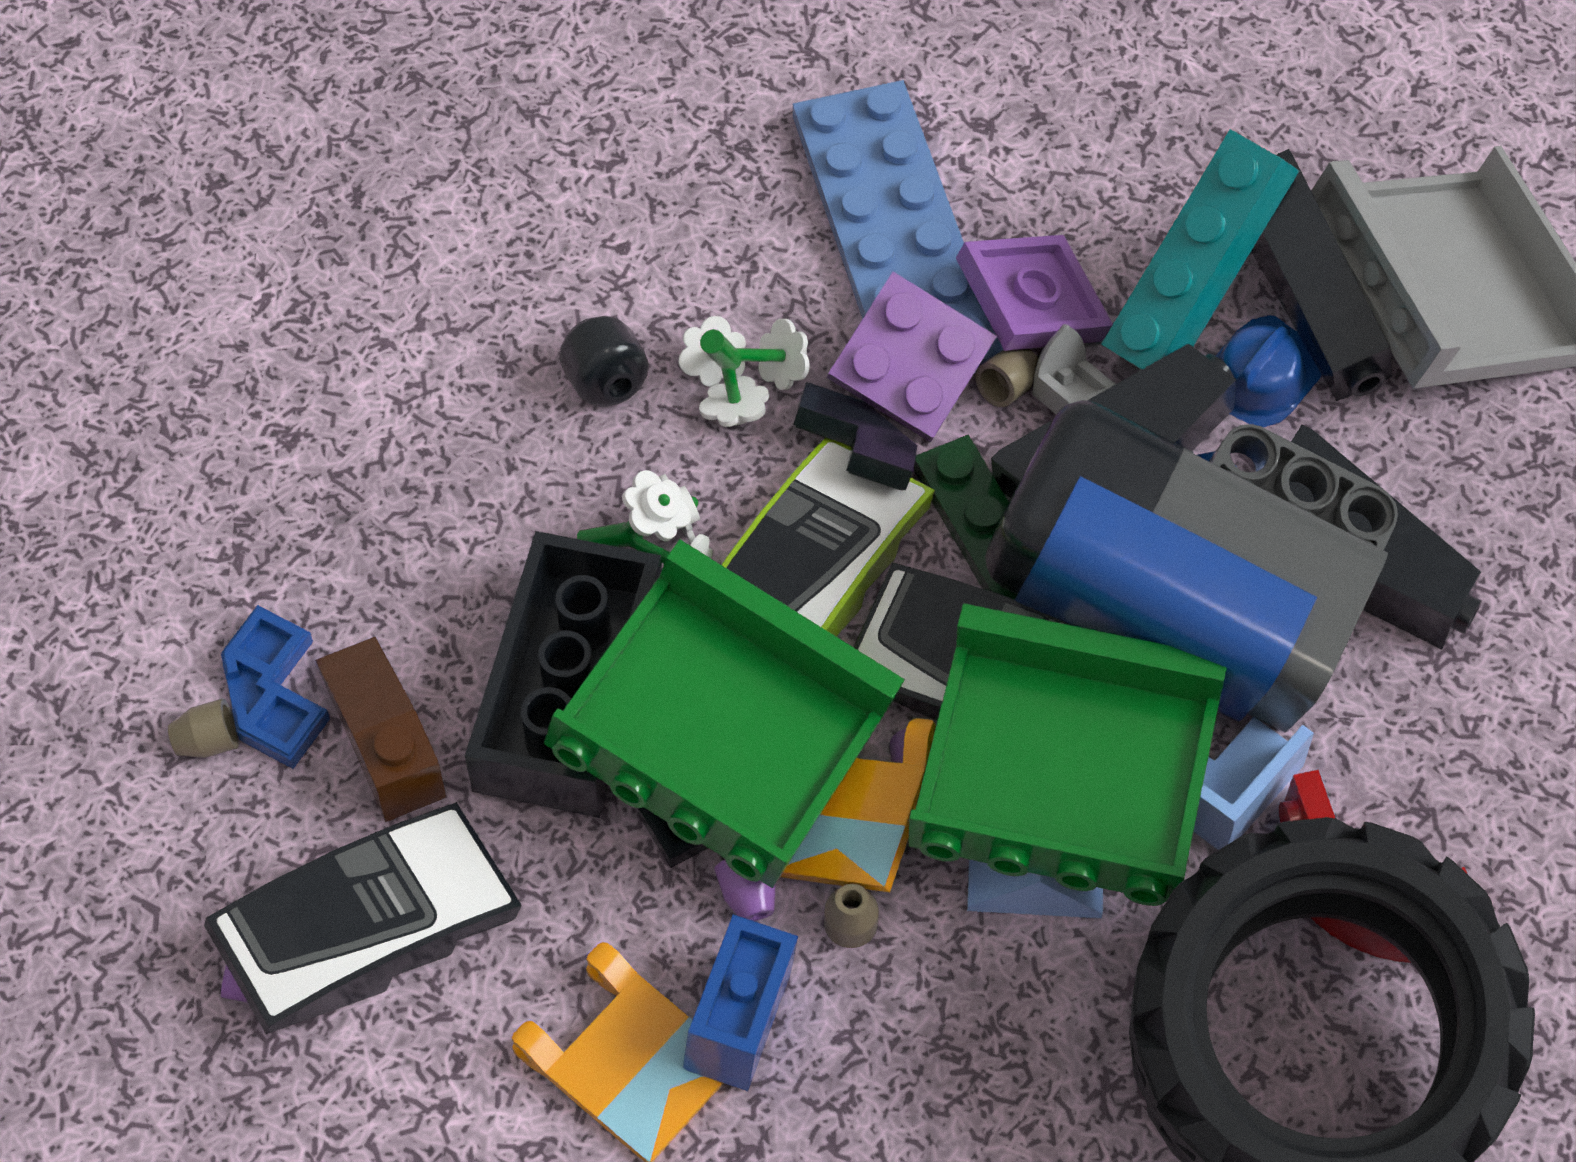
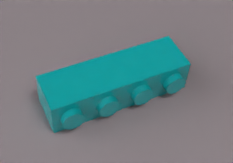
M1229 129L1101 345L1140 369L1146 368L1188 343L1194 347L1299 173V170L1279 156Z

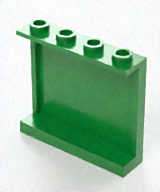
M679 539L666 557L658 580L563 711L558 708L553 714L544 744L551 748L555 757L568 768L578 772L587 771L610 785L613 794L625 804L634 808L644 807L665 820L671 831L682 840L694 845L703 844L725 858L727 865L742 878L754 882L761 881L773 889L885 716L905 679Z
M963 603L957 626L956 649L916 809H911L909 817V847L919 848L924 855L939 861L951 862L959 858L987 863L992 870L1004 875L1023 876L1029 872L1055 878L1059 884L1073 890L1090 891L1098 887L1124 893L1126 898L1138 904L1147 906L1162 905L1185 878L1227 667L1165 644Z

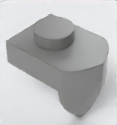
M1063 324L1045 345L1038 358L1032 394L1057 414L1064 406L1081 400L1087 401L1114 386L1115 383L1086 360V348L1081 336L1069 325Z

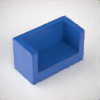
M734 914L732 915L688 1030L683 1068L685 1070L745 1091L749 1090L791 974L798 941L797 935Z

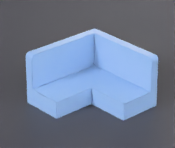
M1253 717L1215 761L1208 757L1193 832L1217 850L1241 837L1291 781L1292 776L1297 774L1304 766L1314 732L1302 725L1287 741Z

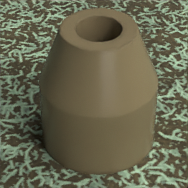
M1030 349L1002 350L980 365L975 374L976 385L981 395L994 406H1009L1031 389L1038 361L1037 355Z
M223 698L191 707L168 725L169 740L177 756L207 758L239 747L234 717L228 703Z
M846 884L835 890L828 897L824 909V927L828 937L837 945L846 948H857L870 942L878 928V903L869 891L857 884ZM845 905H857L859 907L850 909Z

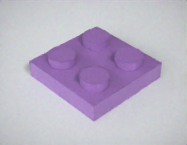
M1064 235L964 242L956 256L960 268L1004 351L1045 347L1063 324L1073 328L1081 336L1083 343L1102 342L1113 325Z
M892 272L829 371L827 378L931 442L997 336L897 273Z

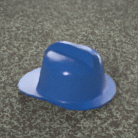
M1273 315L1251 319L1235 332L1216 355L1230 368L1236 379L1234 409L1229 414L1248 424H1254L1263 428L1280 423L1288 417L1322 375L1297 331Z

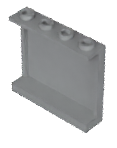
M1494 146L1477 172L1363 183L1349 160L1328 163L1311 192L1387 340L1392 354L1413 389L1576 367V262L1502 146Z

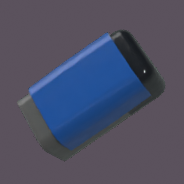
M1081 400L1064 406L1052 419L988 544L985 558L991 578L1002 588L1016 594L1015 601L1072 626L1169 645L1227 667L1218 712L1237 722L1249 714L1286 733L1313 707L1327 686L1386 562L1388 552L1384 551L1396 526L1398 512L1396 503L1391 495L1381 487L1263 427L1246 424L1232 429L1210 461H1207L1195 455L1193 451L1098 403ZM1230 453H1241L1248 456L1255 464L1256 472L1240 470L1231 460ZM1297 482L1309 488L1313 494L1314 502H1304L1295 497L1290 490L1289 483ZM1348 512H1357L1365 516L1371 524L1372 532L1366 533L1354 527L1349 520Z

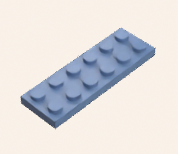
M904 80L793 103V119L862 319L891 273L895 272L995 334L956 260V256L964 241ZM997 337L979 366L1004 350Z

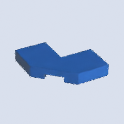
M257 605L221 652L236 732L241 742L294 769L330 720L327 709L281 685L313 643L309 631Z

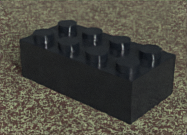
M535 531L465 753L472 792L600 818L609 785L587 771L578 772L565 766L555 757L552 749L544 744L555 711L558 708L562 711L566 708L660 577L662 571L661 555Z

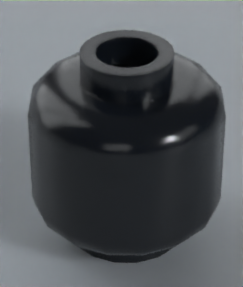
M599 316L579 322L566 335L560 347L559 360L564 373L578 396L590 405L600 407L618 405L630 399L639 391L648 376L649 362L644 349L631 329L615 317Z

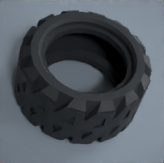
M1329 817L1281 822L1276 825L1275 830L1271 833H1249L1243 835L1205 858L1200 863L1199 870L1191 877L1182 881L1173 890L1151 925L1146 945L1137 966L1132 995L1129 1040L1134 1077L1147 1103L1149 1118L1170 1151L1181 1162H1474L1497 1140L1521 1097V1094L1518 1092L1531 1065L1535 1009L1534 1007H1528V969L1511 927L1508 923L1500 927L1491 898L1486 891L1452 859L1446 856L1442 863L1436 860L1422 841L1372 822H1364L1361 829L1353 828L1337 818ZM1311 917L1338 919L1359 925L1380 935L1408 958L1423 978L1432 996L1440 1028V1056L1437 1071L1425 1100L1416 1112L1398 1124L1373 1134L1352 1138H1326L1300 1133L1284 1127L1263 1115L1241 1096L1224 1073L1215 1055L1207 1023V996L1209 984L1225 958L1238 945L1258 931L1292 919Z

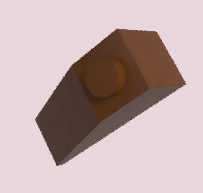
M376 637L316 659V665L385 823L447 798L438 759L409 697Z

